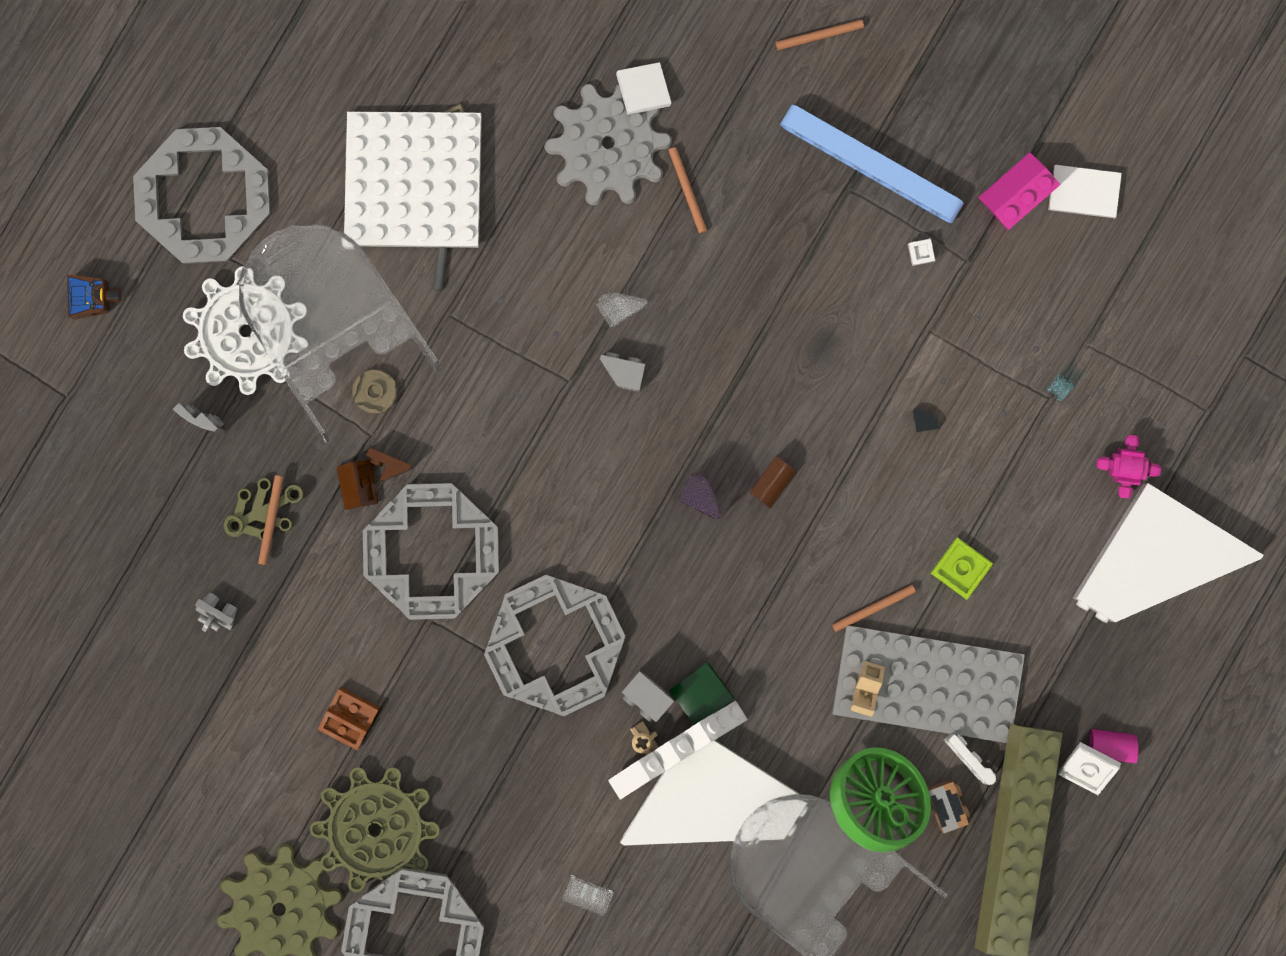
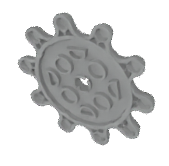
M619 83L610 97H602L593 84H585L580 91L583 102L579 108L570 109L565 105H559L554 109V117L563 124L564 132L560 137L546 140L544 147L547 153L552 155L558 154L565 159V167L557 174V182L563 187L569 186L575 181L583 182L587 187L585 199L590 205H598L602 200L603 194L608 190L616 191L623 203L631 204L636 199L634 184L638 179L646 178L651 182H659L662 179L663 171L654 163L653 155L658 150L668 149L672 145V137L668 133H658L652 128V120L659 114L660 108L627 115ZM607 137L613 138L615 141L614 146L610 149L602 146V140Z

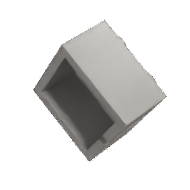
M640 669L622 689L624 694L622 699L632 707L636 704L641 709L640 714L649 722L652 719L657 722L674 702L672 696Z

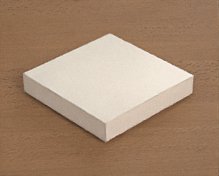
M660 62L617 71L616 75L627 115L671 106Z
M1080 742L1061 766L1058 775L1099 795L1120 769L1121 763Z

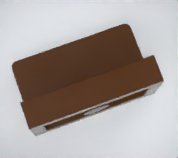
M370 460L337 466L345 510L378 504Z

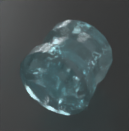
M1060 373L1047 387L1046 391L1055 394L1056 399L1060 402L1075 385L1072 382H1067L1065 376Z

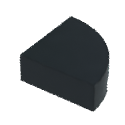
M913 410L916 432L939 429L936 419L930 413L923 410Z

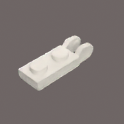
M948 734L944 738L947 745L982 784L992 785L997 778L990 768H984L980 764L982 759L974 751L971 753L966 748L967 742L959 734L957 736L955 734Z

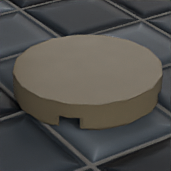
M371 369L356 378L353 384L352 395L360 409L367 413L379 414L386 412L393 406L397 399L398 389L396 382L390 374L382 370Z

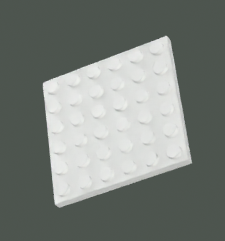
M347 112L344 245L479 248L482 114Z

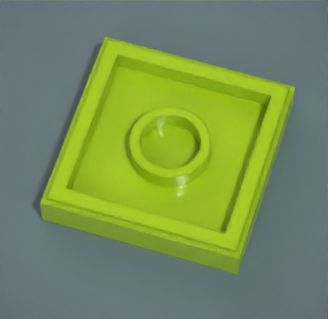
M956 537L930 574L968 600L993 563Z

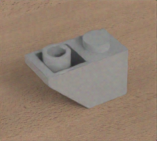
M607 352L606 356L601 355L600 361L618 388L640 392L645 364L641 363V359L628 357V360L619 359V354Z

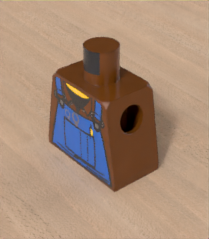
M67 275L68 317L76 320L109 313V303L121 302L120 289H109L108 281L104 279Z

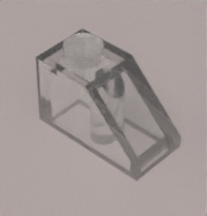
M608 292L598 298L599 303L596 304L602 317L610 329L647 307L648 301L643 298L620 293L610 295Z

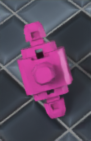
M1127 435L1124 443L1126 449L1117 448V454L1112 453L1110 458L1099 457L1096 461L1098 469L1108 471L1109 475L1113 476V482L1121 483V486H1118V496L1120 498L1129 499L1133 491L1131 484L1140 485L1141 480H1146L1147 476L1157 477L1161 473L1160 465L1149 463V458L1144 457L1145 452L1136 451V448L1139 447V437L1134 435Z

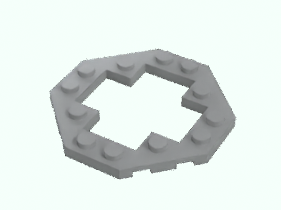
M221 127L176 129L133 176L135 221L183 264L229 262L235 255L234 253L256 232L255 230L271 215L269 170ZM222 151V170L224 173L245 172L247 215L225 216L226 238L183 240L182 219H159L157 176L180 175L179 153Z
M452 483L406 484L399 494L363 530L364 577L377 587L410 620L456 618L499 573L498 526ZM452 506L453 528H475L476 573H454V596L410 597V574L387 575L386 530H409L408 507Z
M544 575L505 594L484 656L504 696L520 700L561 716H566L605 697L625 639V634L606 595L549 575ZM556 595L565 615L586 606L605 645L585 655L594 676L556 695L553 694L545 675L524 685L505 644L525 635L516 614Z
M401 868L349 905L341 949L344 956H386L364 952L371 911L394 914L398 892L443 899L439 921L461 924L456 956H479L484 925L446 874Z

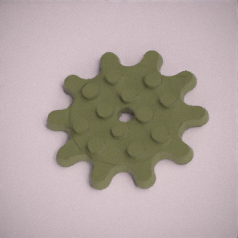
M356 767L350 772L351 787L347 792L340 793L333 788H326L322 791L321 799L330 808V816L324 821L312 823L310 833L316 838L326 839L330 844L329 852L321 858V868L325 871H332L339 866L346 867L350 872L348 886L351 891L360 892L364 889L368 879L375 877L382 882L404 867L421 871L427 869L429 862L421 854L419 845L424 839L436 838L440 828L435 822H427L420 817V808L429 800L428 791L419 788L412 793L403 792L399 786L401 780L399 769L389 768L386 770L383 779L375 783L368 779L363 768ZM372 823L379 824L382 828L379 835L375 836L370 833L369 826Z
M291 844L281 845L278 848L276 859L272 862H265L257 852L249 851L244 856V864L248 870L246 877L241 880L226 877L221 881L220 888L222 892L232 897L233 907L229 911L218 915L217 925L222 929L235 928L239 931L240 941L234 948L235 956H249L254 951H260L265 956H317L313 948L315 939L325 937L333 940L339 936L340 927L328 919L327 911L331 906L340 904L343 901L344 894L339 888L326 889L321 885L320 877L325 871L320 866L321 858H314L309 864L301 866L294 859L295 850ZM276 903L285 905L286 911L283 915H278L273 910Z

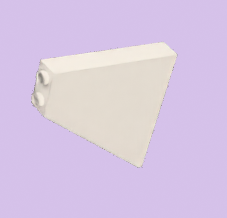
M1149 483L1142 484L1073 598L1078 601L1076 605L1085 611H1088L1090 608L1096 612L1095 617L1105 623L1108 621L1117 622L1258 561L1263 557V554Z
M714 740L662 773L624 833L620 843L623 845L784 839L786 835L790 836L796 828L797 824L794 822L797 817H802L809 806L806 804L808 799Z

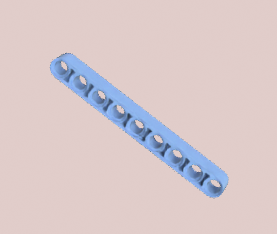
M791 105L780 123V126L946 222L953 223L964 204L963 201L798 106Z

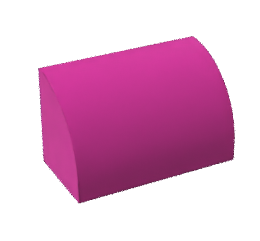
M1091 728L1089 747L1116 761L1137 764L1138 738L1135 734Z

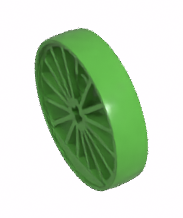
M886 748L864 749L845 760L833 776L830 786V802L834 816L845 834L863 848L881 853L893 852L914 842L925 830L931 813V800L927 785L917 768L899 753ZM875 761H877L876 777L871 764ZM885 763L891 766L892 769L883 785ZM861 768H865L866 775L863 773ZM896 772H899L904 781L890 789L889 786ZM855 774L859 781H857L851 775ZM847 782L858 791L845 788V783ZM908 783L912 790L911 794L894 795L896 790ZM846 796L857 798L864 801L848 803ZM915 799L916 808L897 803L896 801ZM868 805L867 808L856 816L850 810V808ZM871 809L862 826L856 819ZM908 813L916 815L915 822L909 819ZM874 818V830L872 834L867 830ZM881 824H882V827H883V830H884L886 839L880 838V835H881ZM903 825L911 829L909 835L902 828ZM892 830H895L901 840L894 839Z

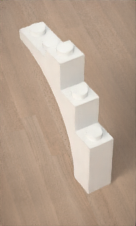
M734 701L636 761L608 781L619 799H622L748 719L738 703Z

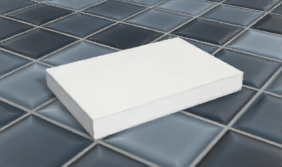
M1062 165L1053 166L1052 175L1061 185L1050 194L1048 210L1116 218L1121 173Z

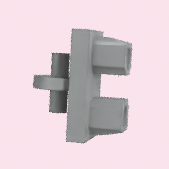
M210 592L203 600L198 599L195 604L197 606L196 611L202 614L198 618V621L204 624L202 631L207 633L210 628L218 631L221 626L231 631L234 626L237 608L227 603L222 612L217 610L215 607L219 602V598Z

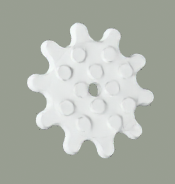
M242 266L235 271V281L230 287H222L214 279H207L203 282L202 290L207 295V305L201 309L190 307L183 312L184 321L196 326L198 329L197 339L186 344L184 353L191 359L206 357L209 360L210 369L206 374L208 384L217 386L226 376H235L239 381L240 391L245 395H251L256 390L257 378L262 374L270 375L278 383H283L288 379L289 372L283 364L284 357L288 353L302 354L308 349V342L304 338L296 336L292 329L293 324L297 320L305 317L307 309L302 303L287 305L282 302L281 292L285 287V281L282 277L273 276L269 279L268 283L258 286L252 281L250 269ZM250 325L252 328L251 336L242 337L240 334L241 327Z

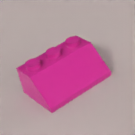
M1029 152L978 198L1008 231L1061 184Z

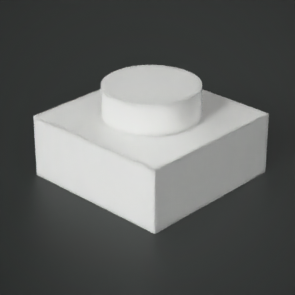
M931 239L908 243L912 266L935 261Z

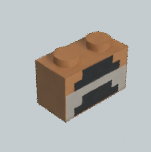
M950 779L928 787L931 806L940 831L943 834L969 825L967 818H970L967 806L961 804L959 797L962 796V792L958 783L954 784Z

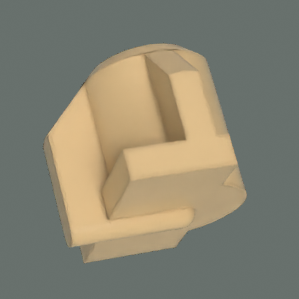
M643 721L630 728L634 735L632 746L636 752L648 755L659 748L654 740L658 736L657 732L653 731L650 733Z

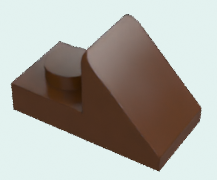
M370 447L366 456L371 458L370 462L382 467L383 464H387L380 478L381 482L406 473L413 468L408 463Z

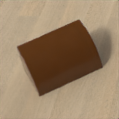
M776 456L749 493L771 509L797 472Z

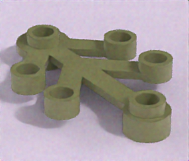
M262 478L258 481V491L252 511L244 516L246 503L252 499V492L249 489H241L238 492V502L234 515L228 516L224 521V530L229 536L238 537L245 533L258 537L261 541L263 540L262 533L265 528L260 530L247 524L255 520L266 523L269 503L263 504L267 491L272 488V482L269 479ZM263 481L268 482L269 486L267 489L261 487ZM297 485L287 487L285 494L280 496L278 508L289 502H300L304 497L303 489ZM293 490L299 492V496L296 499L291 496ZM244 491L248 492L249 497L246 500L242 499L241 494ZM276 517L274 526L279 527L282 531H289L293 527V522L289 518L281 519ZM284 520H287L289 522V527L287 529H284L282 527V522ZM235 521L239 523L237 530L232 528V523Z

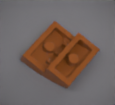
M340 686L317 730L358 750L380 707Z

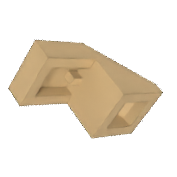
M863 661L853 693L850 711L870 717L873 716L877 695L883 683L884 666Z

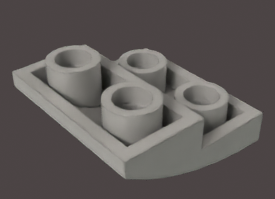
M178 403L173 408L182 418L200 428L221 434L226 431L222 427L224 425L223 421L215 414L202 413L195 406Z

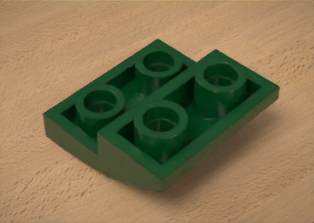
M708 661L669 690L694 725L716 713L735 698Z

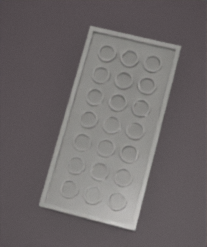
M847 625L832 714L1007 743L1009 726L1014 724L1025 654ZM863 661L885 667L883 683L877 695L875 711L872 717L850 711L853 693Z

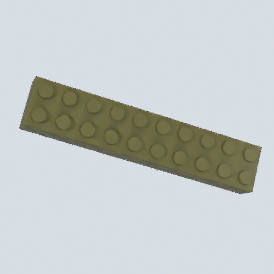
M1010 724L974 946V948L986 954L1028 956L1063 733L1016 724Z

